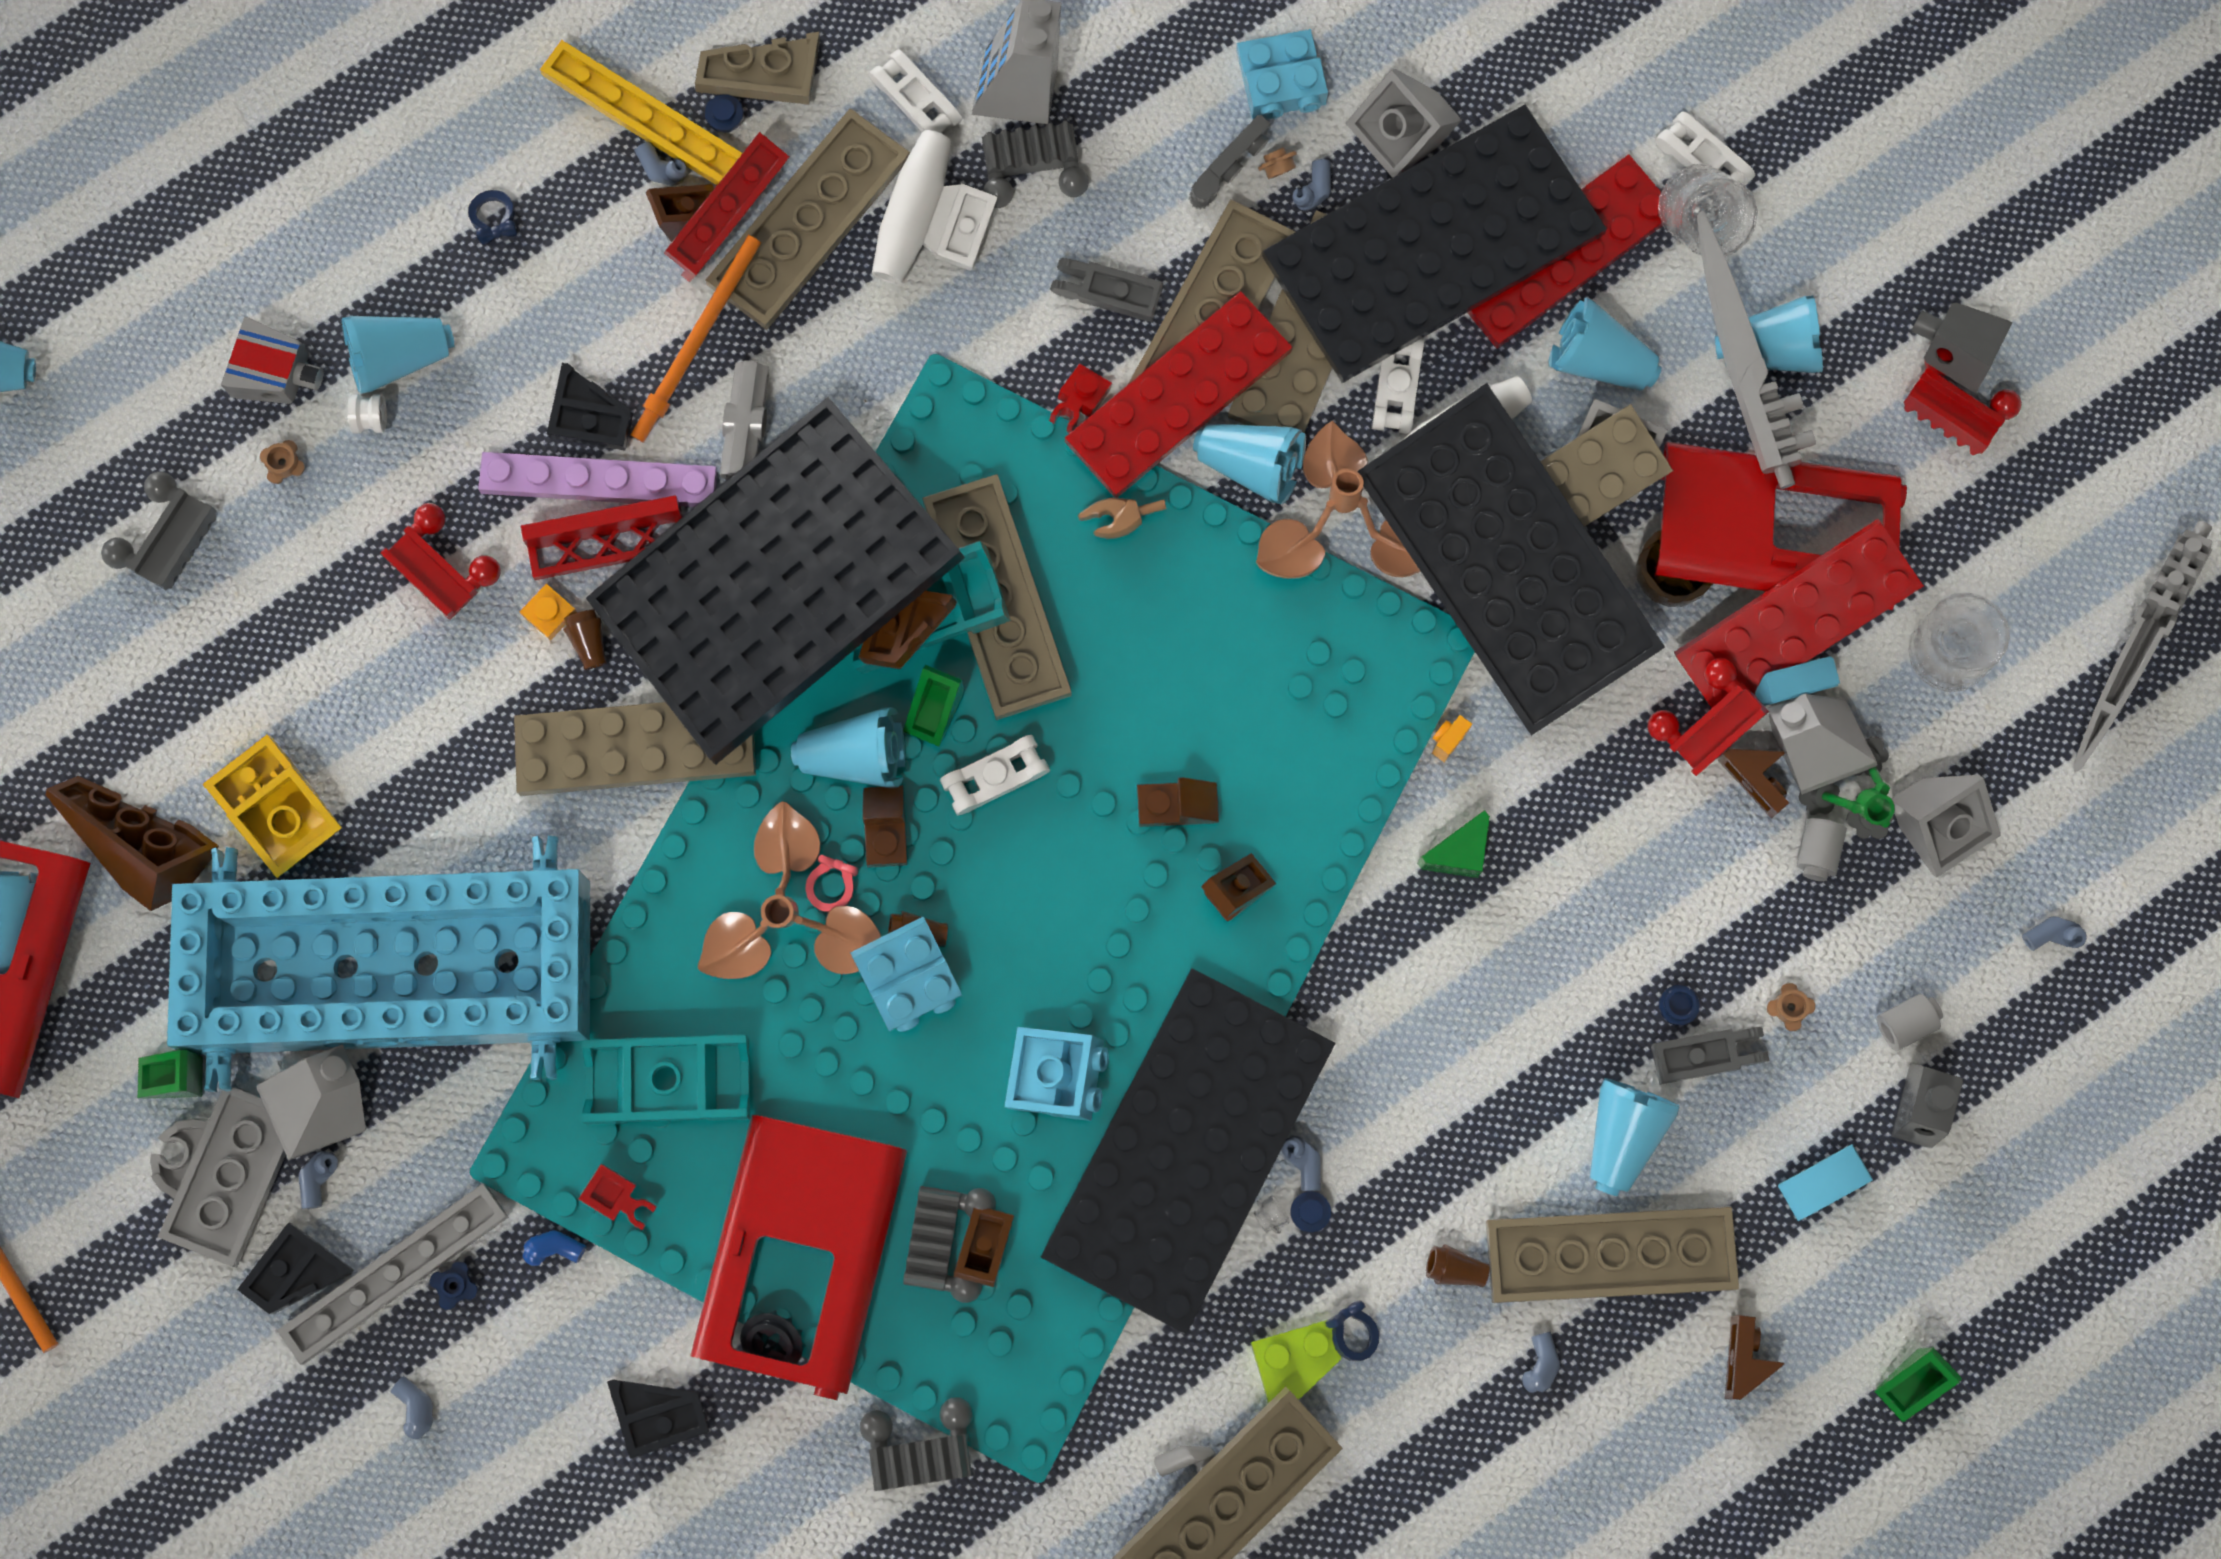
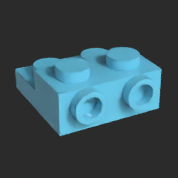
M1311 29L1237 43L1236 51L1252 119L1256 118L1257 115H1262L1266 120H1272L1281 117L1286 112L1299 110L1302 113H1309L1326 105L1328 90L1321 60L1317 58Z
M924 917L850 952L889 1031L895 1028L900 1032L907 1031L919 1023V1016L931 1010L934 1013H943L956 1004L955 998L962 995Z
M1018 1027L1005 1108L1049 1114L1054 1117L1091 1121L1093 1112H1098L1102 1104V1090L1097 1088L1099 1071L1104 1072L1109 1061L1108 1049L1103 1047L1104 1040L1093 1035Z

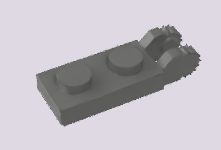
M1257 115L1197 179V182H1194L1189 194L1192 207L1201 210V208L1205 209L1206 206H1209V203H1212L1217 197L1220 189L1219 184L1223 180L1229 184L1243 169L1244 166L1240 162L1249 153L1255 157L1268 143L1269 139L1266 135L1271 123L1262 115Z
M1060 258L1057 265L1060 272L1078 278L1084 277L1082 286L1062 280H1053L1050 287L1051 292L1071 300L1079 299L1081 303L1153 323L1164 283L1090 261L1087 264L1076 260Z
M1762 1027L1734 1032L1732 1029L1652 1044L1651 1049L1659 1085L1736 1071L1744 1066L1770 1061L1768 1052L1757 1051L1744 1056H1738L1735 1042L1758 1040L1764 1036Z

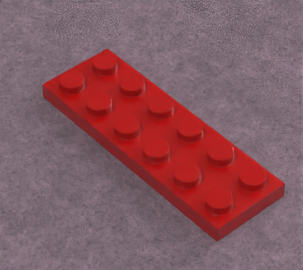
M1630 154L1581 189L1607 228L1605 235L1467 312L1496 349L1675 217L1677 210Z
M1240 291L1065 437V443L1115 498H1118L1292 352V346Z
M1876 519L1674 651V654L1708 704L1713 708L1728 693L1725 690L1714 689L1706 682L1704 672L1710 661L1716 658L1730 660L1737 670L1736 679L1740 683L1743 682L1755 695L1760 681L1766 673L1806 663L1924 587V585L1880 520Z

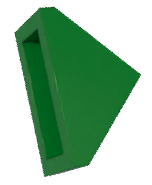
M925 664L903 732L939 747L964 694L962 680Z
M1484 810L1422 855L1417 862L1419 867L1427 871L1478 878L1483 870L1490 818L1488 813Z
M176 1050L138 1058L137 1098L202 1097L203 1056L188 1050Z
M1933 1347L1918 1348L1874 1392L1902 1422H1905L1960 1383L1962 1378Z

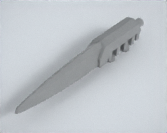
M1702 210L1697 216L1700 247L1711 308L1726 366L1761 471L1764 474L1775 472L1780 489H1785L1795 485L1790 468L1799 465L1802 460L1800 451L1798 452L1797 450L1816 445L1815 436L1812 430L1792 436L1791 424L1785 414L1804 407L1800 394L1780 399L1776 381L1764 384L1768 374L1764 358H1762L1728 263L1704 210Z
M2198 521L2193 531L2186 529L2182 535L2179 534L2146 599L2134 615L2132 621L2135 626L2092 714L2073 764L2074 773L2082 769L2111 727L2139 681L2162 637L2167 638L2172 631L2188 595L2213 550L2211 548L2212 540L2208 539L2212 530L2210 524Z

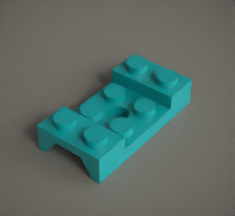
M981 541L959 548L965 559L926 590L952 595L957 603L955 608L918 650L967 632L976 634L1011 621L988 548ZM863 643L854 650L853 663L855 669L862 674L883 667L865 664L861 661L859 654Z
M747 1035L582 1040V1052L585 1063V1102L582 1111V1122L586 1125L705 1119L709 1121L750 1120L749 1038ZM662 1068H671L676 1073V1083L669 1090H659L654 1084V1076Z

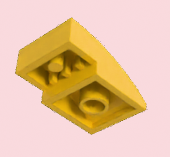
M270 735L264 736L203 783V786L225 811L228 819L276 878H279L342 829L317 793Z

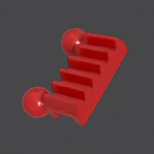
M1939 348L1937 350V355L1941 360H1953V355L1948 349ZM1924 361L1926 370L1904 400V410L1906 412L1914 410L1918 412L1917 419L1920 421L1930 420V428L1932 429L1940 427L1944 429V437H1956L1959 447L1964 445L1970 446V454H1982L1990 445L1992 438L2005 420L2012 419L2019 414L2022 407L2020 396L2011 389L1999 390L1992 396L1989 408L1944 379L1943 377L1947 375Z
M426 503L416 509L414 523L411 526L408 525L403 530L405 535L389 550L385 548L380 553L425 598L439 609L447 619L451 620L478 593V588L481 586H491L498 581L501 568L496 559L491 556L482 555L476 557L471 562L469 576L466 579L460 575L422 539L425 534L438 533L444 527L446 521L445 513L441 507L433 503Z
M1716 658L1710 661L1705 668L1704 676L1709 686L1717 690H1725L1728 694L1683 735L1679 732L1678 718L1670 711L1660 710L1653 713L1647 723V729L1651 737L1657 741H1667L1670 749L1673 752L1678 751L1693 768L1691 772L1695 776L1705 770L1769 712L1743 682L1740 683L1736 679L1737 670L1735 665L1725 658Z

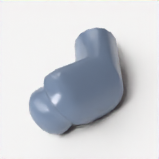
M645 142L635 148L634 152L651 181L675 186L685 180L687 167L683 161L676 159L675 162L660 160L651 142Z
M1293 1136L1286 1139L1281 1149L1282 1154L1300 1170L1301 1191H1321V1158L1319 1152L1301 1137Z
M1551 1331L1531 1337L1538 1360L1533 1370L1525 1372L1522 1377L1523 1385L1528 1392L1534 1393L1538 1390L1540 1392L1548 1390L1560 1369V1361Z
M403 1376L396 1382L390 1392L407 1405L406 1423L403 1425L404 1433L411 1439H420L425 1433L429 1432L432 1426L433 1402L426 1393Z

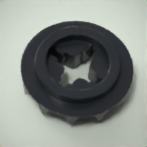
M760 1310L753 1317L748 1318L740 1334V1342L744 1352L792 1364H797L800 1361L806 1346L801 1340L802 1330L796 1329L792 1325V1317L785 1319L778 1315L777 1310L771 1313H764ZM774 1333H778L780 1335L778 1343L767 1349L769 1337Z

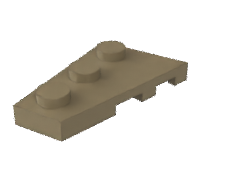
M819 32L807 33L806 38L786 41L785 37L771 39L772 44L756 47L741 44L700 51L695 78V90L699 93L725 94L735 97L809 105L820 44Z

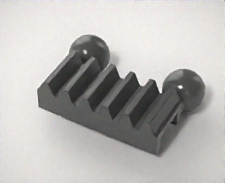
M1063 121L1059 126L1048 123L1044 128L1034 125L1029 130H1024L1020 127L1011 133L1007 130H1002L997 135L987 132L982 137L988 177L983 192L997 196L994 208L1007 206L1013 198L1012 185L1003 178L1005 176L1064 168L1058 180L1060 190L1069 197H1079L1086 192L1089 185L1088 175L1083 169L1079 168L1073 124H1070L1068 121Z
M158 471L146 478L144 483L145 494L149 499L157 503L170 502L138 552L134 554L132 545L126 539L115 537L104 543L101 556L109 567L114 569L127 567L139 576L167 590L174 586V577L181 575L183 572V563L190 561L192 549L199 547V538L208 533V524L215 522L217 511L211 505L204 504L188 495L186 491L177 488L176 482L170 474Z
M920 1186L904 1273V1285L951 1292L952 1296L962 1303H970L980 1296L982 1284L947 1274L958 1210H964L970 1218L973 1208L995 1210L996 1200L990 1191L976 1188L968 1194Z
M953 1397L946 1400L941 1406L940 1420L950 1430V1437L887 1446V1439L893 1430V1423L889 1415L880 1410H873L865 1414L860 1422V1432L863 1438L870 1442L871 1446L869 1455L874 1491L974 1476V1467L971 1468L967 1443L970 1442V1438L966 1428L973 1416L970 1404L962 1398Z

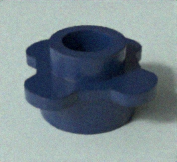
M455 1262L451 1269L443 1273L435 1272L431 1275L430 1285L436 1288L439 1294V1305L441 1308L452 1310L455 1308L456 1303L463 1302L466 1299L472 1300L476 1297L478 1287L472 1283L471 1277L467 1274L469 1270L467 1264ZM452 1282L457 1283V1288L455 1290H452L450 1288V1284Z

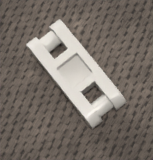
M897 49L889 56L890 61L884 66H876L869 72L873 83L891 98L919 128L921 133L923 130L942 133L949 126L954 128L962 121L958 110L900 49ZM898 73L904 74L905 77L898 83L892 79ZM935 107L940 114L931 121L926 113Z
M1680 112L1673 120V126L1669 130H1663L1655 139L1657 146L1664 153L1675 157L1709 186L1720 201L1729 204L1738 195L1737 190L1741 185H1747L1755 177V172L1750 165L1686 112ZM1684 136H1689L1693 140L1688 146L1681 141ZM1723 166L1731 173L1727 179L1719 173Z
M1423 338L1395 353L1409 356L1408 365L1393 363L1395 354L1381 361L1372 429L1383 431L1384 427L1399 429L1398 433L1408 435L1411 433L1424 347ZM1387 405L1402 407L1401 414L1387 412Z
M1033 735L1022 737L1013 744L940 778L944 790L950 791L955 801L952 803V806L957 816L968 813L1044 776L1050 771L1045 759H1040L1035 750L1038 745ZM1022 757L1026 768L1016 773L1011 761ZM974 779L979 791L968 794L964 784Z

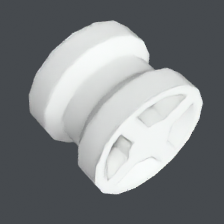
M359 394L349 396L347 412L349 428L352 434L362 433L365 429H372L375 433H384L387 428V407L384 395L374 394L371 398H362Z

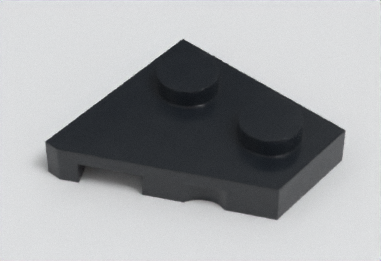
M562 362L547 429L548 437L626 451L633 418L632 410L618 399H613L606 394L605 390L596 383L584 378L574 370V367Z
M288 1222L237 1290L268 1314L273 1315L351 1275L354 1269L293 1223Z
M620 1380L607 1381L630 1459L711 1432L699 1392Z

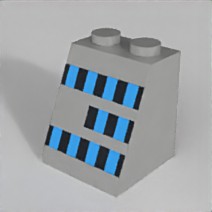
M1021 0L983 53L972 115L1048 124L1058 70L1061 2L1047 0Z

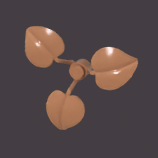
M1329 422L1315 435L1305 452L1303 460V473L1311 485L1316 488L1331 487L1329 501H1327L1326 508L1311 533H1309L1303 523L1297 520L1282 519L1272 523L1265 529L1260 538L1256 564L1263 571L1280 578H1301L1313 573L1319 568L1325 557L1324 547L1314 539L1321 533L1331 512L1336 510L1340 513H1349L1358 507L1361 510L1370 536L1376 540L1370 550V557L1375 566L1381 572L1393 577H1407L1421 572L1386 520L1381 525L1380 533L1375 529L1367 507L1368 500L1361 496L1364 481L1357 472L1368 464V459L1363 449L1348 437L1335 422Z
M780 802L766 815L754 841V856L760 869L769 874L783 871L779 887L775 890L776 895L767 898L762 904L761 916L763 920L759 928H756V924L750 916L740 912L725 913L712 922L705 935L702 954L698 963V970L707 975L723 979H738L752 976L762 970L768 963L772 951L768 941L761 936L769 926L773 928H787L797 923L821 931L822 933L816 938L814 944L816 957L824 968L837 974L858 972L859 970L850 952L881 938L880 932L871 918L854 907L837 906L831 909L827 915L826 925L798 915L799 909L796 902L792 898L785 896V890L791 877V870L805 871L815 863L820 853V838L812 823L787 802Z

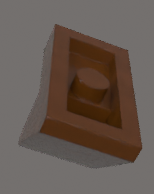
M713 184L649 188L645 192L659 227L671 242L714 190Z
M1728 749L1718 759L1721 765L1771 819L1789 804L1785 799L1787 792L1783 786L1773 777L1767 779L1763 775L1785 752Z
M1178 777L1177 783L1137 785L1139 827L1219 823L1216 782Z
M903 785L893 788H863V822L865 825L867 867L908 865Z
M1250 853L1210 877L1201 887L1207 898L1224 919L1231 921L1272 889L1276 882L1254 855Z
M973 1208L953 1277L994 1287L999 1276L1014 1215L988 1208L983 1210Z
M1731 1316L1724 1399H1743L1785 1364L1782 1362L1753 1359V1352H1758L1761 1341L1760 1327H1755L1756 1317Z

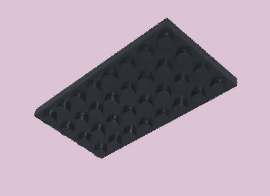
M1526 104L1263 250L1262 257L1341 383H1344L1605 235L1607 228Z
M1488 383L1357 471L1363 478L1364 488L1531 736L1665 648Z
M1191 968L1040 1258L1187 1335L1336 1043Z

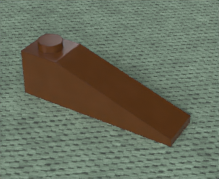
M80 776L46 789V797L118 885L150 911L172 902V884L193 883L212 860L211 849L219 847V845L191 824L179 819L175 824L156 816V809L147 805L138 809L121 801V794Z

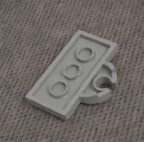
M232 1087L231 1091H221L208 1122L195 1119L177 1121L158 1137V1139L167 1144L180 1142L183 1145L185 1155L181 1162L171 1165L164 1156L151 1153L150 1164L153 1181L161 1191L174 1198L158 1238L237 1268L286 1153L262 1099Z

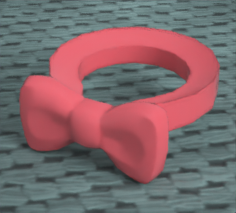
M821 854L818 857L820 865L807 878L805 890L808 900L815 908L823 912H830L831 909L837 906H847L854 892L852 876L858 874V868ZM830 869H837L842 872L845 892L837 902L831 904L823 903L815 896V882Z

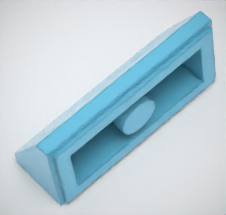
M1829 656L1766 673L1760 681L1755 696L1766 706L1796 698L1803 694H1811L1837 687L1840 684L1834 659Z

